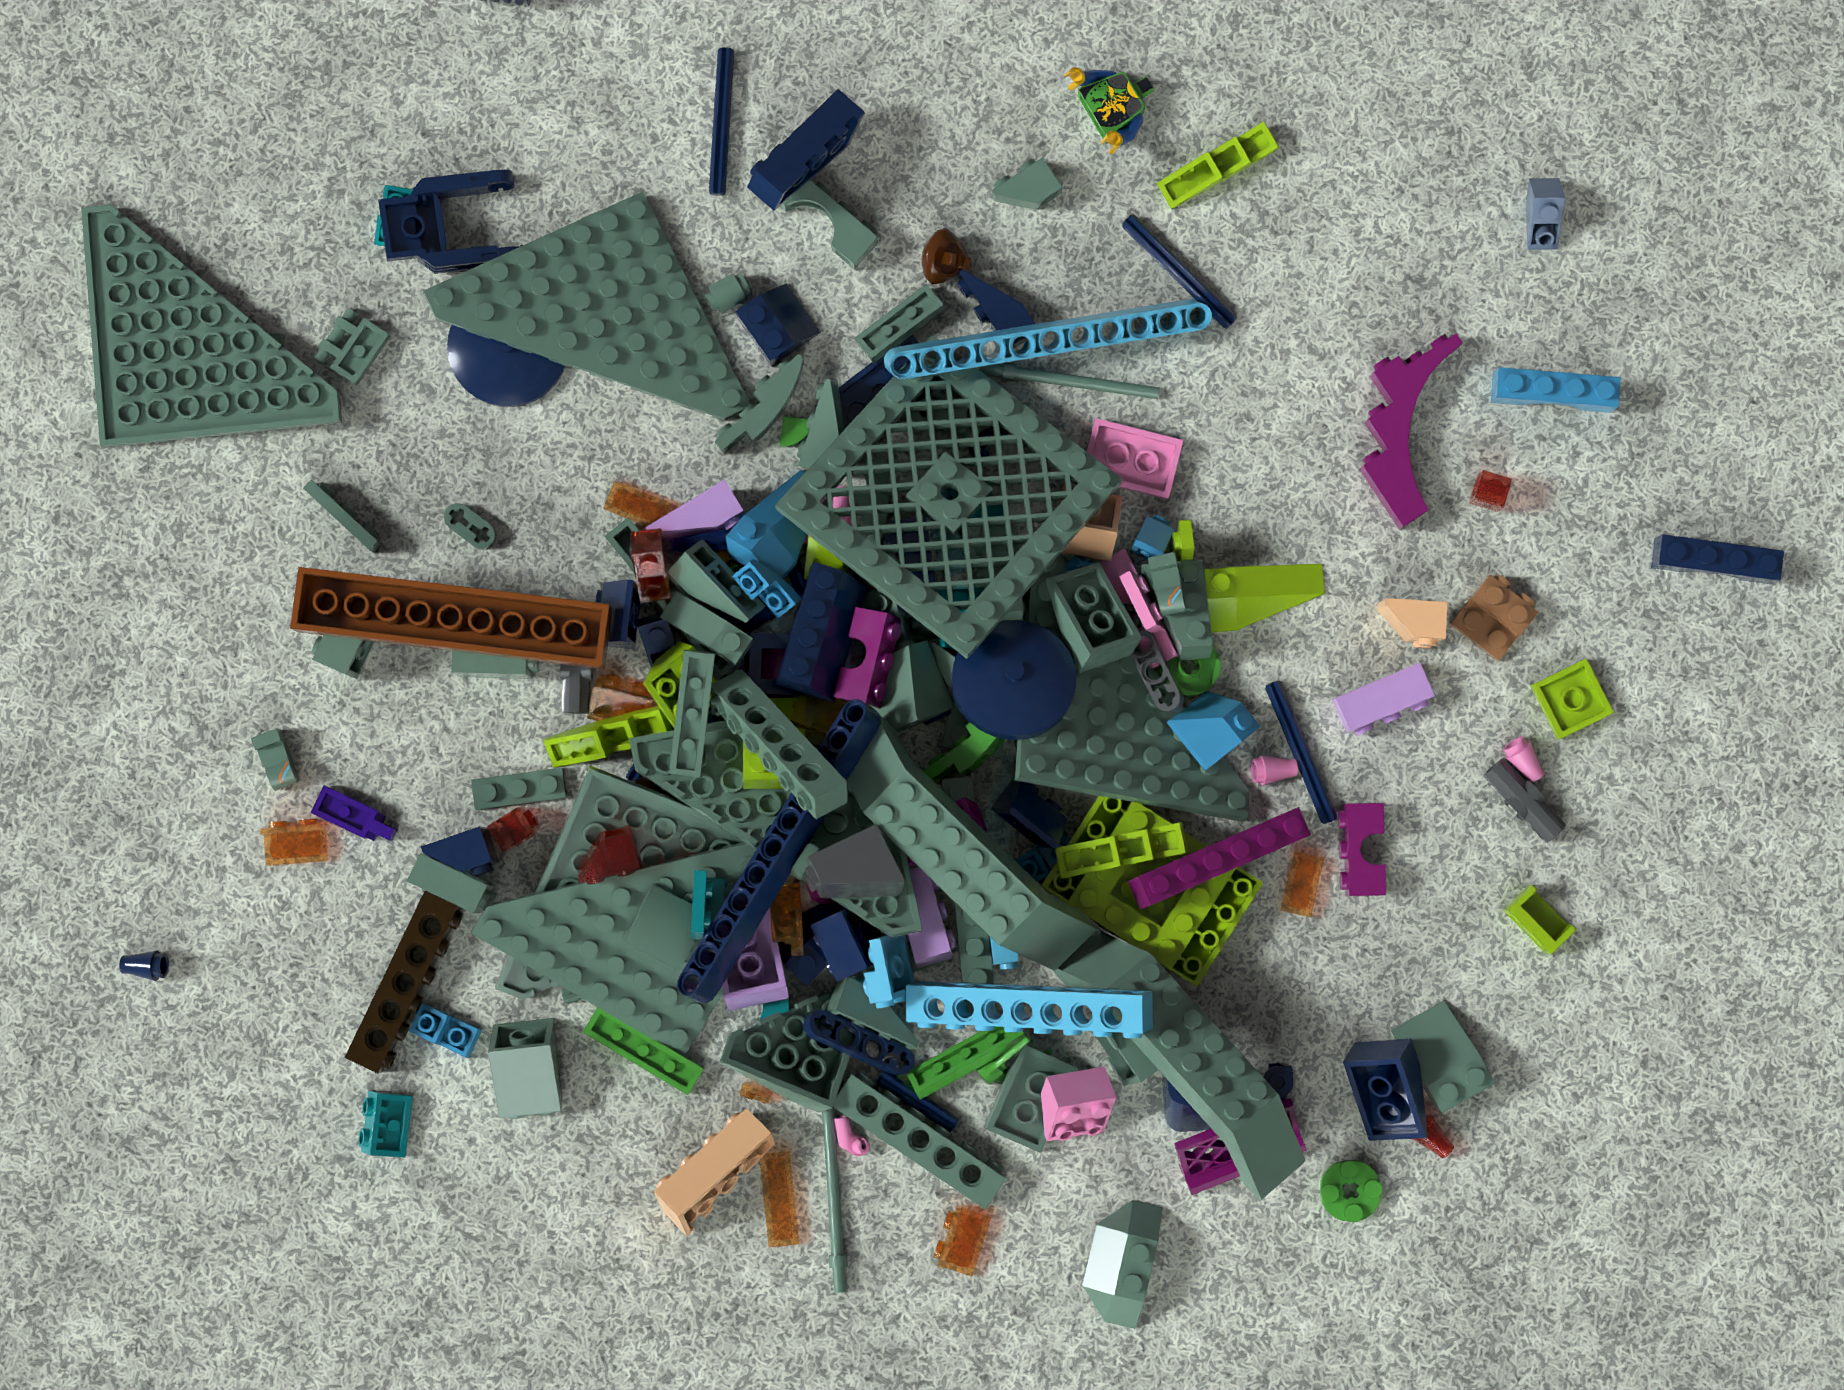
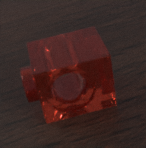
M1482 470L1476 476L1469 504L1499 512L1505 506L1512 478Z
M522 807L515 808L487 826L504 853L522 844L524 839L528 840L538 834L534 828L538 825L536 818L529 809L524 812Z

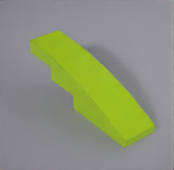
M1263 121L1241 136H1235L1211 152L1207 151L1156 184L1170 208L1174 209L1254 165L1280 149L1266 122Z
M656 706L576 727L547 737L543 742L552 766L555 768L607 758L612 752L631 749L629 738L671 731L672 727L660 707Z
M1182 822L1055 849L1061 879L1188 853Z

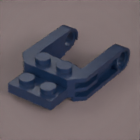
M502 169L421 178L409 196L378 199L387 262L417 258L419 263L434 274L470 270L523 246L521 244L520 246L497 248V245L446 251V237L441 202L439 201V199L499 192L500 188H503V191L511 190L515 187L513 172Z

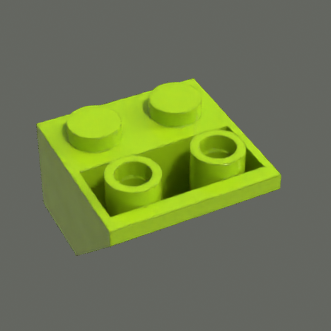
M681 641L677 642L655 660L643 682L674 729L684 649L696 651L693 646ZM714 676L712 678V684L717 682Z

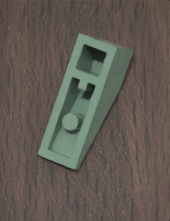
M703 539L685 551L668 571L673 579L689 595L745 623L765 607L757 596L753 600L749 598L732 577L735 573Z
M678 591L660 616V618L737 668L754 644L752 637Z
M849 976L836 983L826 1011L888 1040L894 1041L909 1050L917 1048L919 1041L890 1006L876 1008V1003L870 1004L869 997L865 994L863 987L864 979L857 976Z

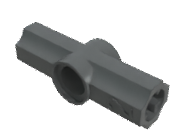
M560 664V678L563 681L562 713L589 714L590 681L592 682L593 680L591 668Z
M1504 757L1483 775L1505 799V805L1507 807L1510 805L1517 812L1516 817L1522 821L1525 820L1545 843L1555 838L1566 826L1559 816L1545 803V797L1539 789L1530 781H1525Z

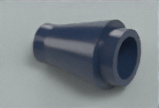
M158 950L135 955H123L120 959L119 968L122 974H130L157 981L159 978L166 977L169 969V960L166 954L160 953Z

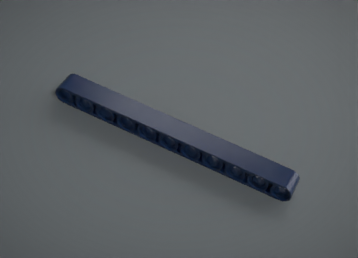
M850 700L842 708L818 748L822 756L846 781L881 724L879 712L862 700ZM792 793L789 795L680 974L677 987L682 995L700 1003H708L715 998L790 875L794 864L806 845L809 844L826 814L815 819L808 810L804 811L799 806L796 797Z

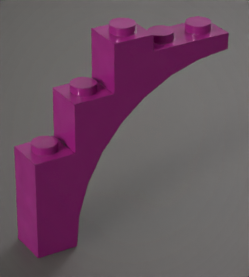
M1457 333L1449 338L1446 334L1440 336L1430 343L1432 349L1423 354L1419 350L1405 360L1407 365L1404 364L1400 356L1393 360H1390L1387 356L1373 366L1376 371L1370 375L1371 380L1389 406L1386 407L1384 403H1381L1368 412L1370 418L1367 419L1365 425L1383 450V453H1380L1377 449L1362 459L1365 464L1359 470L1399 530L1429 510L1417 488L1410 463L1409 434L1411 417L1417 398L1430 374L1441 361L1463 344Z

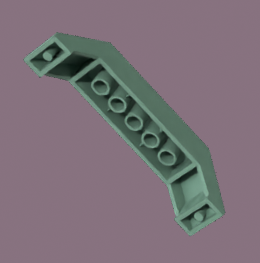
M881 716V724L847 779V783L863 813L874 824H877L881 831L1000 946L1055 971L1098 929V926L1077 906L1073 907L1049 894L912 761L897 736V731Z
M1096 930L1055 971L1053 970L1067 987L1152 991L1153 1029L1143 1033L1141 1038L1130 1039L1225 1143L1240 1174L1239 1179L1259 1201L1265 1198L1306 1161L1279 1094L1151 953ZM1114 1006L1113 1016L1116 1020L1121 1021L1122 1013L1119 1008Z

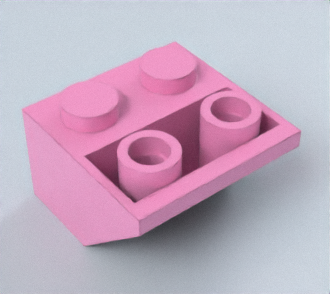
M1105 1067L1046 1077L1041 1092L1046 1141L1057 1139L1065 1141L1074 1136L1085 1134L1093 1136L1105 1130L1116 1100V1094Z

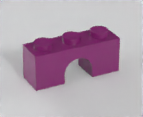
M855 607L848 637L864 643L866 657L857 668L841 667L834 694L835 698L846 702L852 699H859L871 707L880 709L881 702L886 695L888 673L893 666L895 644L901 633L900 618L885 612Z
M1384 803L1343 804V810L1338 811L1339 829H1344V841H1339V858L1345 859V872H1340L1339 876L1340 890H1345L1346 896L1386 895V865L1368 863L1362 857L1360 850L1361 843L1367 836L1385 834Z

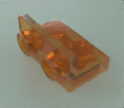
M612 674L599 675L593 685L587 719L600 721L625 713L653 707L654 699L643 682L631 683L623 681L620 677Z
M317 819L299 820V826H287V821L268 822V828L260 829V835H264L266 866L328 861L326 825L318 824Z
M800 883L784 884L770 906L772 941L784 942V945L791 944V956H802L804 951Z
M956 1205L954 1212L948 1210L943 1228L947 1229L948 1232L945 1241L938 1240L933 1258L938 1259L937 1267L947 1268L972 1277L991 1216Z

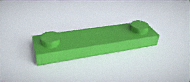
M598 1007L583 1030L584 1034L686 1095L690 1094L705 1069Z
M994 1026V1030L980 1031L912 1068L907 1075L915 1093L921 1100L1005 1054L1027 1036L1024 1030L1022 1032H1005L1004 1027Z

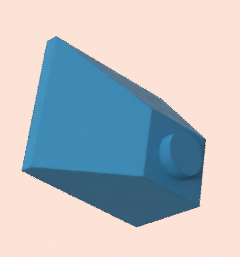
M1210 691L1203 693L1167 722L1204 770L1211 767L1261 727L1242 702Z

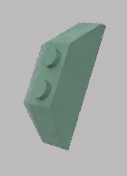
M1132 1200L1096 1224L1082 1286L1105 1322L1135 1329L1145 1301L1159 1239L1163 1207Z

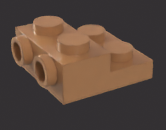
M1499 574L1495 578L1492 575H1488L1450 623L1452 627L1496 661H1500L1517 637L1521 636L1538 614V611L1533 608L1536 605L1535 601L1524 593H1521L1519 596L1509 589L1512 584Z

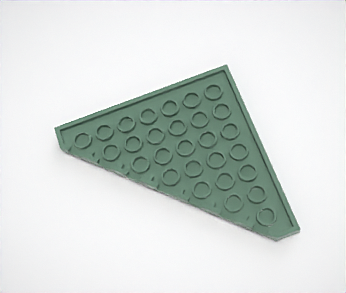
M643 191L423 290V294L436 320L447 325L451 324L466 329L467 332L506 343L507 346L530 354L532 352L549 358L550 361L589 372L590 375L631 387L630 389L669 400L673 404L712 415L713 418L722 421L741 413L750 405Z
M111 204L81 208L101 447L342 423L340 392Z
M1060 553L1027 590L1025 621L1048 629L1063 642L1046 584L1047 578L1065 573L1064 568L1068 561ZM1131 655L1081 673L1076 669L1074 698L1062 720L1041 735L1017 740L1016 781L1240 822L1246 821L1249 816L1248 787L1224 757L1207 770L1202 768L1167 724L1184 707L1182 706L1173 713L1158 709ZM1149 667V677L1152 680L1159 679L1160 677L1155 670ZM1164 684L1155 686V690L1159 687L1163 689L1166 695L1162 702L1171 706L1173 704L1172 699L1175 697L1174 694L1169 693Z
M837 699L834 703L826 701L805 705V737L817 750L842 708L847 703L846 701ZM726 720L707 724L700 777L669 774L674 730L629 738L636 772L756 850L791 794L790 790L786 791L784 789H743V739L738 734L731 732ZM848 783V802L826 814L809 844L811 843L819 848L818 851L875 825L861 810ZM880 830L905 879L902 894L888 897L831 899L891 938L922 932L907 855Z
M589 766L535 893L558 889L561 886L582 881L595 880L627 870H636L668 860L673 861L713 849L718 850L744 841L680 800ZM795 878L788 890L792 888L795 890L806 885V883L802 879ZM508 955L495 989L525 1000L535 996L537 992L549 987H557L559 984Z
M742 842L718 850L713 849L673 861L668 860L636 870L606 875L595 880L561 886L558 889L541 891L504 902L487 904L471 933L649 1038L657 1040L685 1056L723 995V988L721 986L712 1001L700 1003L682 995L678 990L679 976L701 940H695L680 970L624 943V940L652 884L692 903L694 870L707 871V878H723L725 880V902L756 849ZM791 873L770 906L772 915L795 879Z

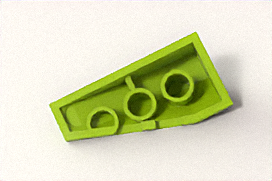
M1322 564L1204 569L1211 633L1237 631L1325 594Z

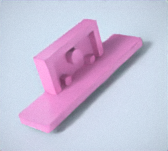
M1122 549L1112 555L1111 561H1100V565L1123 604H1133L1145 630L1154 634L1167 662L1177 657L1178 653L1161 620L1164 617L1161 616L1160 608L1156 602H1152L1148 594L1150 587L1145 578L1139 575L1128 551ZM1127 610L1129 616L1132 619L1135 616V613H1131ZM1141 636L1142 639L1138 644L1142 652H1146L1150 642L1146 636ZM1153 663L1150 668L1155 669L1161 664Z

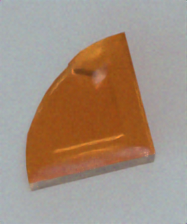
M747 1082L743 1083L739 1092L743 1097L751 1100L755 1099L764 1104L770 1102L773 1094Z

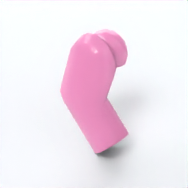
M847 1116L834 1118L839 1146L855 1156L867 1154L870 1149L869 1141L852 1131L850 1118Z

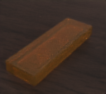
M790 1151L766 1153L760 1159L768 1247L800 1244Z

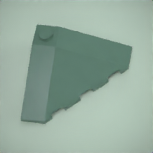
M835 987L831 988L832 992L818 997L815 995L794 1004L795 1008L781 1014L779 1011L758 1020V1025L743 1031L740 1028L729 1033L720 1063L788 1100L818 1113L832 1109L850 1056L807 1036L803 1023L805 1017L811 1012L827 1010ZM821 1018L813 1022L817 1025V1031L822 1029L832 1031L835 1027L827 1028L821 1025ZM845 1028L841 1029L839 1033L840 1041L844 1045H850L852 1042L851 1032Z

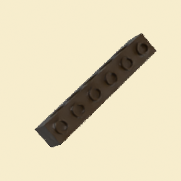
M426 890L424 891L344 1058L377 1074L382 1073L384 1068L388 1070L391 1068L397 1056L393 1049L398 1040L403 1042L410 1029V1025L406 1022L411 1012L416 1014L423 1002L424 997L420 996L424 985L429 986L436 975L437 969L433 968L438 956L443 958L449 948L451 941L447 940L451 928L456 930L464 916V913L460 912L462 907ZM431 918L438 919L441 924V929L436 935H431L426 928L427 922ZM417 946H423L427 950V959L423 963L416 962L413 957V951ZM406 973L414 979L413 988L409 991L403 990L400 986V978ZM392 1001L396 1002L401 1010L400 1015L396 1019L390 1018L386 1012L387 1005ZM378 1029L384 1031L387 1035V1042L383 1047L377 1046L373 1041V1035Z

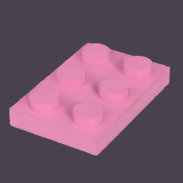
M1095 418L1087 452L1122 478V483L1118 488L1168 500L1183 440Z

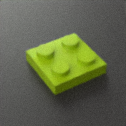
M1587 658L1530 685L1557 740L1614 713Z

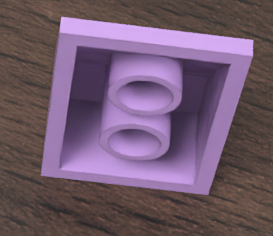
M724 479L645 528L655 543L723 537L731 531L745 515V512Z
M770 908L722 985L728 1011L789 998Z

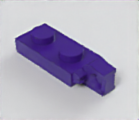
M323 785L310 812L353 834L375 841L377 835L393 841L398 831L383 823L386 816L381 814L380 811L326 785Z

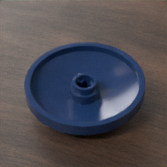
M451 325L449 330L447 354L456 379L476 399L493 406L518 407L540 399L557 384L566 367L565 365L550 361L549 358L532 352L531 354L507 346L506 343L467 332L466 329Z
M1022 620L1000 621L968 659L958 652L954 660L952 691L958 708L972 725L984 733L997 738L1021 740L1036 737L1049 731L1066 715L1074 698L1076 669L1070 652L1055 634L1032 622Z

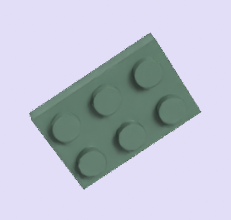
M1025 1045L1016 1053L984 1128L1041 1153L1046 1143L1041 1092L1046 1077L1075 1072L1078 1068Z

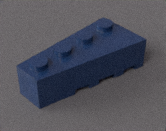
M837 89L782 144H778L764 161L761 159L750 170L752 177L747 188L775 211L848 147L865 112L842 91Z

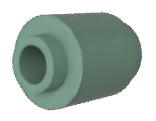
M732 273L708 286L709 293L705 297L713 311L719 309L722 314L747 301L746 297L751 295L752 292L742 273L735 276Z

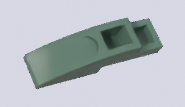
M800 354L794 358L791 355L778 365L779 371L771 378L769 375H766L754 386L756 390L753 392L759 404L756 406L753 403L750 404L739 414L741 417L739 421L733 426L728 423L717 432L718 438L715 440V444L723 454L729 451L746 435L755 444L776 423L788 406L800 380L804 365L803 357Z

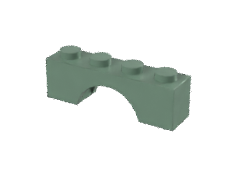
M809 180L779 207L787 212L797 207L809 206L825 213L834 226V237L831 243L832 251L855 270L877 245L878 237L875 235L877 230L866 220L860 222L852 216L854 211L845 202L840 201L837 203L830 197V190L818 181L814 184Z

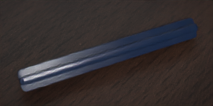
M725 47L719 48L717 53L709 193L715 196H723L726 193L734 50Z
M1134 214L1125 219L1122 224L1123 229L1195 300L1207 305L1211 309L1212 317L1223 328H1229L1236 321L1237 316Z
M1279 680L1269 683L1265 686L1266 692L1293 757L1297 761L1298 769L1322 824L1330 823L1337 819V814L1284 687Z

